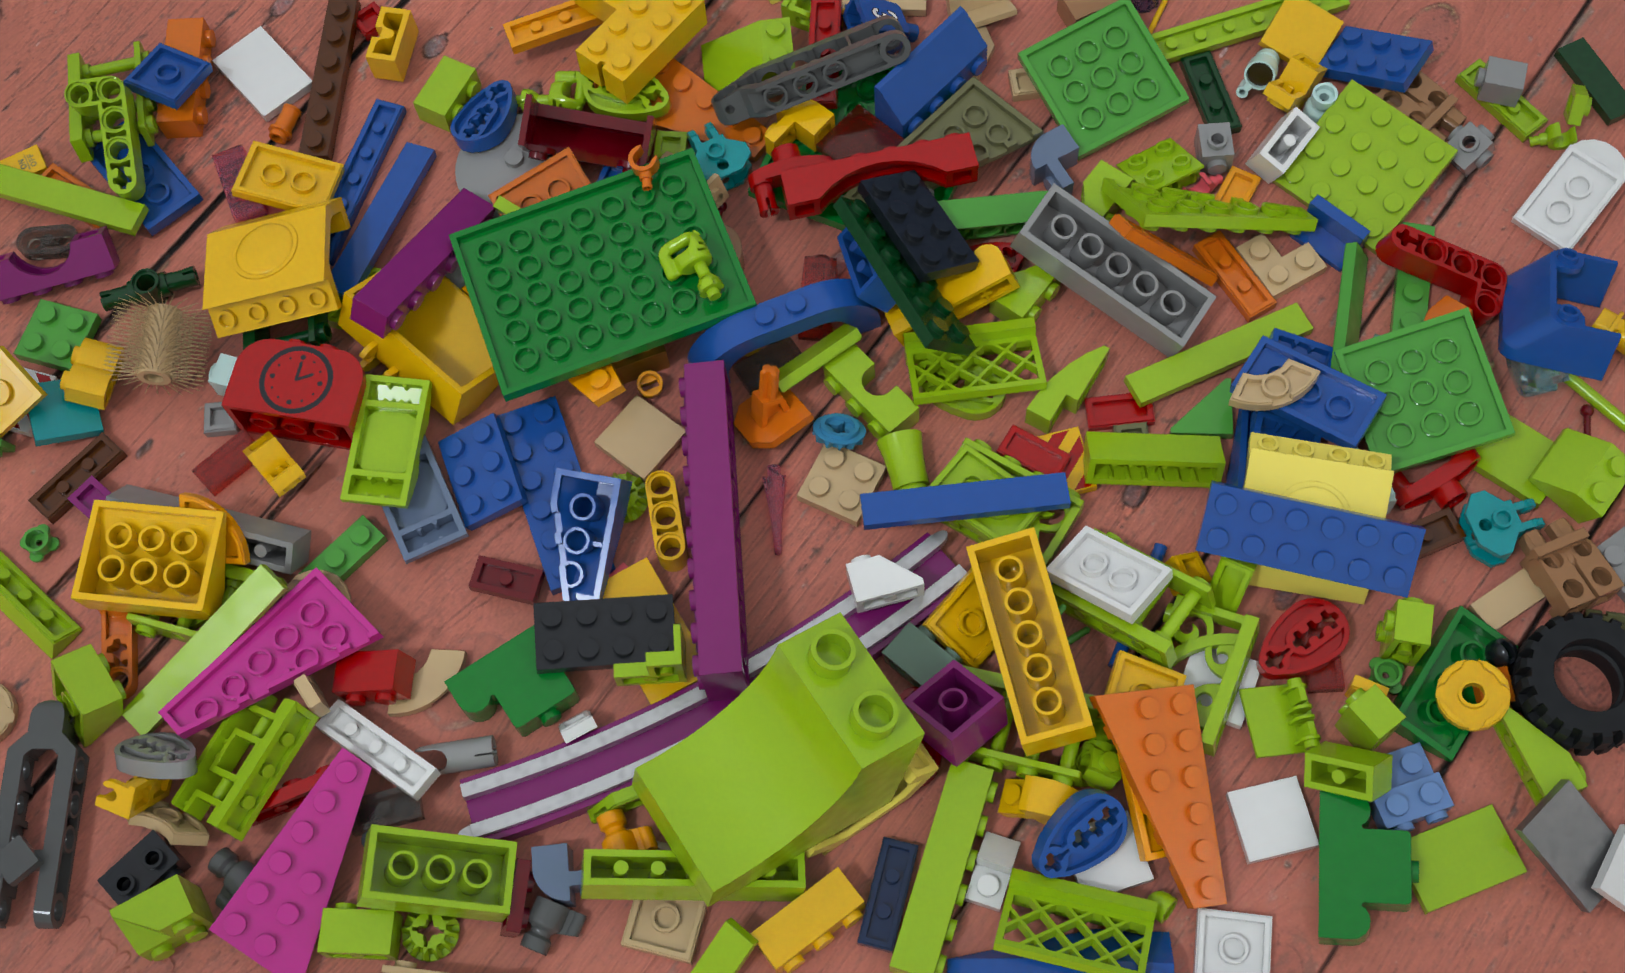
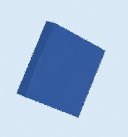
M159 43L126 77L123 83L136 94L178 110L213 72L211 63Z

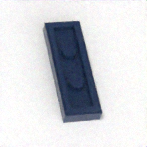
M883 837L857 945L893 954L919 845Z

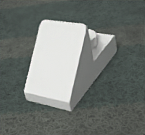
M986 831L977 855L976 865L965 901L1000 912L1021 842Z

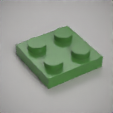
M40 299L13 354L20 360L60 371H70L72 367L71 355L74 347L81 346L84 338L93 339L102 319L96 313Z

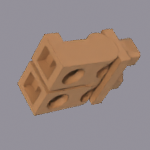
M1419 71L1405 93L1381 89L1376 94V96L1445 142L1448 137L1439 131L1438 128L1442 126L1451 133L1459 125L1463 126L1467 119L1466 116L1455 108L1459 99L1452 94L1448 95L1442 87L1421 71Z
M1564 517L1552 522L1545 528L1544 531L1551 541L1546 542L1538 529L1525 533L1518 540V544L1526 556L1520 562V565L1528 571L1532 582L1541 589L1552 608L1549 610V614L1552 618L1556 616L1565 618L1568 613L1586 611L1611 600L1625 586L1597 546L1588 539L1590 535L1583 527L1574 530Z

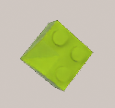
M178 874L109 910L112 918L136 953L150 961L164 960L174 954V949L186 942L194 943L208 935V930L215 921L202 889Z

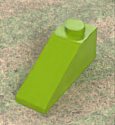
M1509 707L1502 720L1493 726L1535 806L1540 803L1561 779L1570 780L1579 792L1588 787L1586 774L1580 763L1574 761L1567 750Z

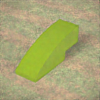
M1103 345L1074 360L1047 382V389L1040 390L1026 408L1025 423L1049 434L1063 409L1076 414L1084 398H1086L1106 365L1110 348Z

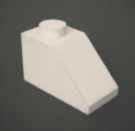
M861 555L852 559L851 563L846 564L847 579L857 613L924 596V581L922 577L880 555L873 557Z

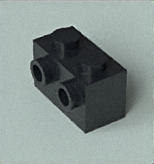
M152 830L97 881L112 899L120 905L176 874L184 878L185 872L191 865L169 843L166 837Z

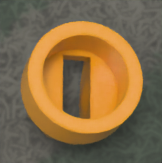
M651 370L641 373L637 379L639 393L646 398L658 396L663 390L662 377L657 372ZM658 382L659 386L643 391L642 387Z

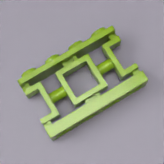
M270 695L225 718L197 760L198 772L184 780L173 797L171 804L200 821L210 806L215 807L206 822L242 842L319 717L297 701L289 698L283 699L275 713L271 712L278 699ZM250 744L254 747L237 774H233L232 771Z

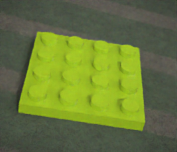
M1352 79L1340 93L1335 104L1329 107L1316 123L1320 126L1318 131L1286 172L1272 183L1306 207L1309 206L1317 194L1370 230L1364 247L1376 255L1378 241L1394 227L1402 223L1455 158L1458 150Z

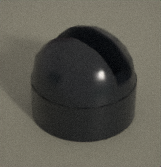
M1499 638L1487 644L1485 656L1487 661L1495 667L1509 666L1517 659L1518 649L1513 641Z

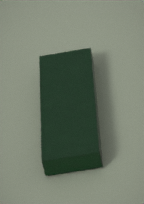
M1584 37L1557 49L1554 57L1576 85L1586 87L1589 97H1592L1593 108L1606 125L1609 126L1624 119L1625 90Z
M1210 50L1180 58L1179 65L1203 123L1230 122L1231 134L1239 133L1242 125Z

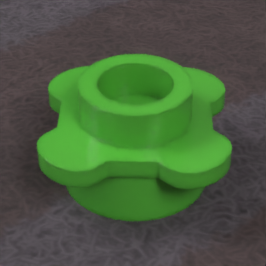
M41 524L25 532L20 540V546L30 553L29 558L31 561L38 563L50 551H56L60 546V541L50 534V527L48 525ZM42 541V545L38 546L37 544Z
M1372 658L1369 662L1371 674L1368 680L1390 688L1389 693L1392 695L1400 693L1402 690L1400 680L1405 670L1403 664L1392 659ZM1387 673L1389 678H1383L1382 674Z

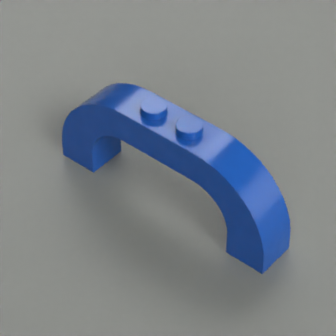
M851 279L820 281L764 301L753 308L741 311L720 321L698 337L689 350L687 360L688 364L724 360L729 383L731 384L729 377L730 368L738 359L753 350L830 322H844L856 327L860 334L881 327V319L876 307L857 298Z

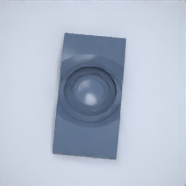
M424 435L420 450L419 476L408 509L382 506L406 564L469 537L426 435Z

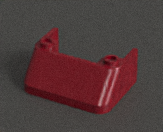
M526 94L518 146L523 151L529 152L528 158L546 161L548 156L553 157L567 147H570L579 162L623 169L622 172L631 170L628 155L637 145L641 144L644 153L637 160L636 165L642 166L650 163L656 138L657 123L654 116L647 115L646 122L540 104L532 94Z

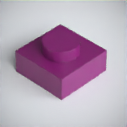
M91 475L67 499L90 519L94 500L106 501V496L111 494V492Z

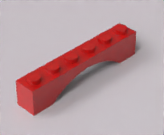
M967 132L962 134L951 133L943 138L929 141L925 139L918 140L913 144L900 147L889 146L881 151L867 154L856 153L850 157L838 160L826 159L818 164L804 167L793 166L788 170L780 171L785 204L789 220L791 221L822 214L834 200L845 192L859 186L861 180L915 169L922 180L948 188L977 182L979 164L970 133Z

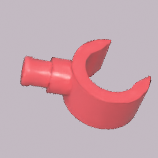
M1200 172V181L1190 189L1183 186L1182 190L1210 194L1224 180L1220 174L1208 177L1205 172Z

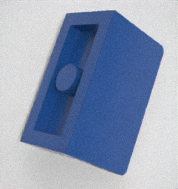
M1317 194L1307 209V212L1318 219L1315 232L1301 231V234H1290V237L1301 245L1309 242L1324 262L1341 272L1346 243L1358 242L1363 249L1370 230Z

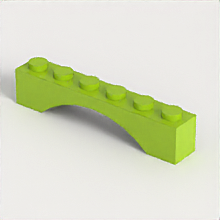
M1101 159L1083 181L1081 202L1110 222L1121 207L1101 190L1103 178L1115 179V183L1118 186L1131 188L1133 178ZM1037 265L1014 272L1020 288L991 302L989 305V312L1002 321L1034 317L1036 322L1042 311L1041 306L1046 300L1052 301L1061 287L1060 281Z

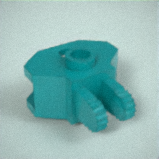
M711 122L704 125L706 136L710 139L702 143L694 130L687 132L689 143L693 147L706 181L716 173L720 176L721 180L729 177V181L723 183L727 191L744 184L752 169V164L749 161L751 151L746 142L726 139L723 134H718Z
M1485 490L1471 494L1468 503L1463 505L1458 520L1466 534L1463 541L1470 556L1490 568L1504 564L1513 553L1515 544L1521 536L1534 529L1541 530L1545 527L1543 518H1534L1521 522L1518 516L1532 511L1536 507L1534 500L1527 499L1512 503L1511 499L1503 501Z

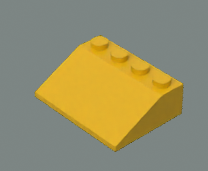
M94 500L71 599L88 609L208 620L221 607L225 591L227 513L214 510Z

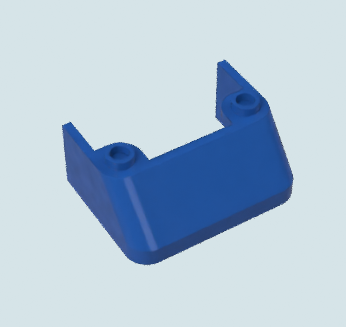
M1570 248L1554 250L1508 275L1502 308L1499 313V352L1512 361L1602 381L1621 339V334L1585 326V317L1580 310L1570 304H1557V298L1600 308L1618 266V261L1578 253Z

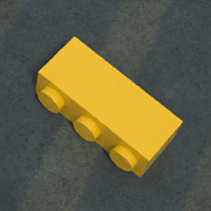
M837 867L750 934L759 941L756 946L776 973H782L783 971L792 973L805 962L803 956L813 948L820 951L830 944L835 938L832 935L843 925L848 929L856 924L864 916L861 911L865 909V901L839 867Z

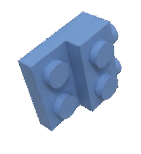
M1420 742L1387 753L1393 755L1391 790L1373 802L1368 801L1371 815L1377 828L1410 832L1415 829L1413 825L1415 823L1426 820L1427 824L1431 825L1448 818L1447 812L1454 806V803L1440 773L1433 772Z

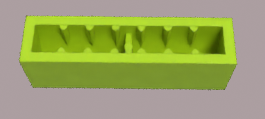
M1088 431L1085 434L1083 458L1085 484L1210 488L1211 480L1217 482L1222 480L1226 461L1220 436Z

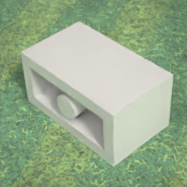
M1297 107L1293 108L1280 118L1245 164L1270 184L1286 172L1320 126Z

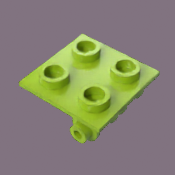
M1171 138L1160 141L1156 145L1116 164L1117 168L1133 178L1134 182L1142 183L1146 187L1153 188L1158 192H1162L1164 187L1182 189L1183 186L1186 187L1197 182V178L1200 177V170L1204 168L1200 161Z
M1300 677L1287 680V684L1239 689L1256 759L1305 753L1320 744L1321 736L1317 734L1314 723L1315 714L1311 712L1313 707L1308 701L1305 690L1307 685L1302 682Z

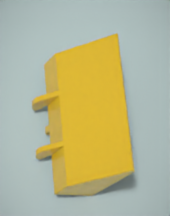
M377 273L345 291L338 325L364 347L359 356L363 359L360 365L365 372L383 363L388 370L382 376L430 380L432 382L431 406L452 425H455L475 411L499 385L470 297L446 276L443 277L436 291H429L425 295L421 306L416 311L411 310L406 315L401 327L396 331L392 329L384 339L350 319L353 297Z

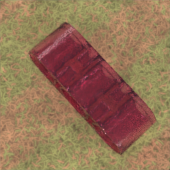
M242 144L212 155L236 223L269 215L266 205L232 195V187L247 156V152Z

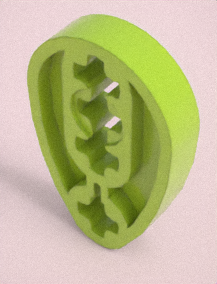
M586 76L583 80V92L586 101L596 114L645 121L647 120V115L654 116V118L664 116L671 107L667 90L655 77L628 104L606 90V86L595 88L593 85L595 82ZM657 97H661L662 103L657 102L655 106L651 105L650 100L655 101Z
M960 355L951 356L947 361L959 366L965 358ZM925 360L916 366L927 370L933 362ZM973 363L966 371L978 376L984 368ZM940 367L933 375L945 380L951 372ZM992 373L985 381L996 384L1001 383L1004 379ZM959 377L952 385L955 386L958 380H964V386L961 387L964 388L967 387L970 384V382ZM925 382L919 388V392H931L937 386L930 382ZM1006 394L995 395L993 398L986 396L933 404L952 415L977 421L995 415L1002 408Z

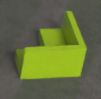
M673 624L674 651L645 652L646 662L613 664L614 679L617 686L687 682L685 639L681 624Z

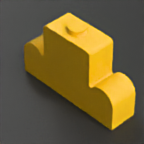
M992 244L982 245L974 251V254L979 259L976 270L935 279L938 284L937 289L943 298L952 304L954 308L953 313L958 320L1020 288L1010 264L999 248ZM895 304L888 313H885V316L894 336L904 347L903 333L914 332L897 304Z

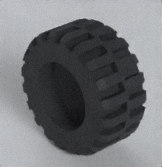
M1571 612L1565 618L1556 616L1550 619L1544 626L1541 625L1518 649L1517 659L1509 668L1516 696L1515 701L1510 702L1515 712L1521 711L1527 721L1568 751L1573 748L1576 756H1588L1592 751L1597 755L1607 753L1612 748H1618L1625 743V630L1621 628V622L1613 618L1608 622L1603 621L1602 614L1592 612L1585 618H1583L1581 612ZM1558 658H1581L1599 668L1606 676L1611 687V707L1607 711L1595 712L1579 708L1568 701L1560 692L1554 678V663Z

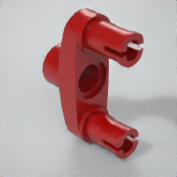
M795 143L782 144L774 148L771 152L773 163L758 168L747 178L750 191L755 194L760 217L767 218L768 211H770L771 217L780 212L773 188L782 187L780 171L788 170L793 166L804 167L814 165L832 158L826 155L801 156L798 145Z
M1474 448L1450 456V461L1415 483H1410L1401 471L1394 473L1392 488L1397 499L1396 505L1400 510H1409L1434 500L1441 510L1450 507V509L1455 507L1468 495L1460 481L1477 466L1481 460L1479 453Z

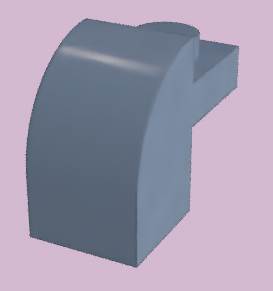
M1063 124L1044 133L1036 140L1031 151L1029 175L1033 186L1043 182L1048 191L1053 183H1055L1072 195L1074 182L1066 170L1077 165L1079 146Z
M567 843L531 847L532 871L538 887L551 901L565 907H576L575 893L580 892L581 896L582 870L574 871L573 850Z

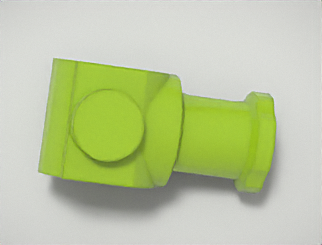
M1091 718L1097 737L1088 739V741L1082 744L1078 750L1073 769L1081 771L1083 776L1082 787L1090 786L1095 789L1108 791L1122 777L1117 750L1113 745L1112 739L1108 740L1103 729L1105 726L1103 720Z

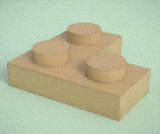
M1261 233L1235 249L1275 300L1322 275L1327 269V265L1309 242L1281 257L1264 233Z

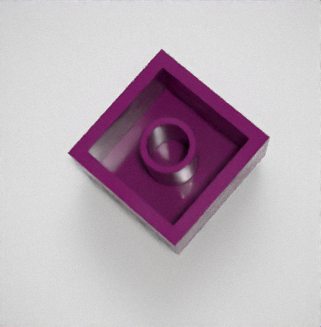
M952 660L903 700L925 732L922 740L956 767L1008 724L1004 697L956 660Z

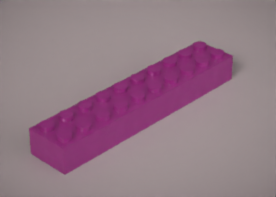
M724 360L684 364V377L679 378L681 398L684 397V406L680 407L682 427H685L686 436H682L683 455L687 456V466H683V477L685 486H688L689 496L684 498L686 516L690 517V527H686V539L692 554V558L687 560L689 578L693 579L694 590H689L690 609L694 611L695 622L691 623L692 643L696 644L697 655L692 656L694 677L698 679L699 690H705L709 702L736 699L750 685L732 391Z

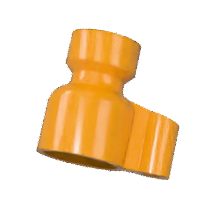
M612 809L596 818L600 831L605 833L602 849L656 850L658 848L651 826L629 830L625 828L627 820L623 809Z

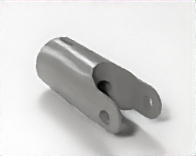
M493 735L431 744L415 750V752L437 750L444 753L447 759L446 767L437 769L441 775L498 765L497 749L493 750V748H497Z

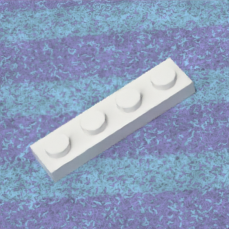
M339 698L330 707L331 711L315 724L322 733L372 767L373 770L417 802L441 775L437 768Z

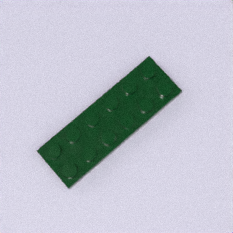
M840 196L833 205L834 209L923 346L927 349L968 356L976 346L969 337L970 332L968 328L959 322L953 313L954 308L952 304L943 298L937 289L938 284L936 280L921 283L868 205L860 199L853 200Z

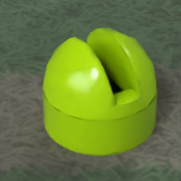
M1161 890L1154 891L1147 898L1148 900L1158 902L1155 920L1161 924L1169 918L1178 902L1177 898Z

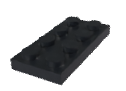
M915 169L860 181L857 191L921 283L976 270L979 259Z
M673 594L533 603L537 674L614 669L613 664L646 662L645 652L674 651L673 624H675Z

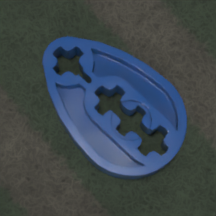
M506 80L493 82L472 97L457 116L454 117L450 130L460 149L472 153L486 151L500 144L508 136L514 125L518 108L516 94L510 82Z
M1084 789L1074 793L1055 811L1040 833L1032 853L1034 868L1045 877L1058 878L1086 871L1101 863L1116 852L1125 839L1128 827L1125 809L1117 799L1099 789ZM1104 807L1109 808L1108 814L1110 817L1106 820L1103 819L1104 814L1102 810ZM1092 818L1096 820L1095 826L1097 827L1093 832L1088 830L1090 828L1088 821ZM1077 830L1082 832L1080 834L1082 840L1079 843L1075 842L1076 837L1074 833ZM1049 853L1054 855L1052 857L1054 863L1051 866L1047 865L1048 860L1046 856Z

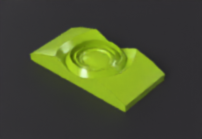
M366 374V389L353 433L340 500L349 503L408 509L419 476L422 440L429 425L432 382L422 379Z

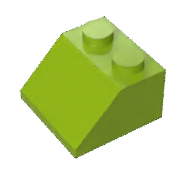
M1565 428L1551 445L1528 480L1578 524L1603 517L1625 485V454L1613 443Z
M91 644L51 660L53 695L57 701L66 706L69 714L75 717V733L84 748L91 745L123 715V700L126 699V693L120 681H113L108 673L110 672V666L103 653L97 655Z

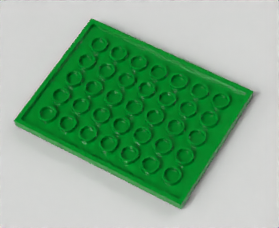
M693 147L659 159L660 166L658 171L652 176L653 188L649 191L642 189L640 178L631 169L449 234L506 402L713 327L736 313L757 306ZM693 230L699 232L712 255V263L708 268L712 274L719 276L724 284V288L720 292L721 297L714 301H710L708 297H700L697 287L699 281L697 273L682 275L675 281H669L658 257L659 251L665 243L685 232H692ZM688 246L676 252L671 257L674 259L677 255L685 251L688 248Z

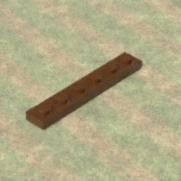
M328 0L299 153L332 161L357 31L356 21L358 12L361 10L359 0Z

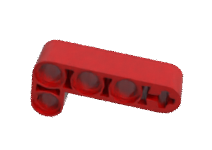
M1405 224L1397 225L1378 241L1376 254L1383 263L1461 295L1459 302L1473 310V321L1476 329L1500 313L1507 284V274L1498 263Z

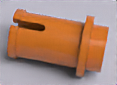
M288 103L283 105L276 122L268 128L270 132L269 138L272 141L284 145L292 139L291 132L302 114L300 109Z

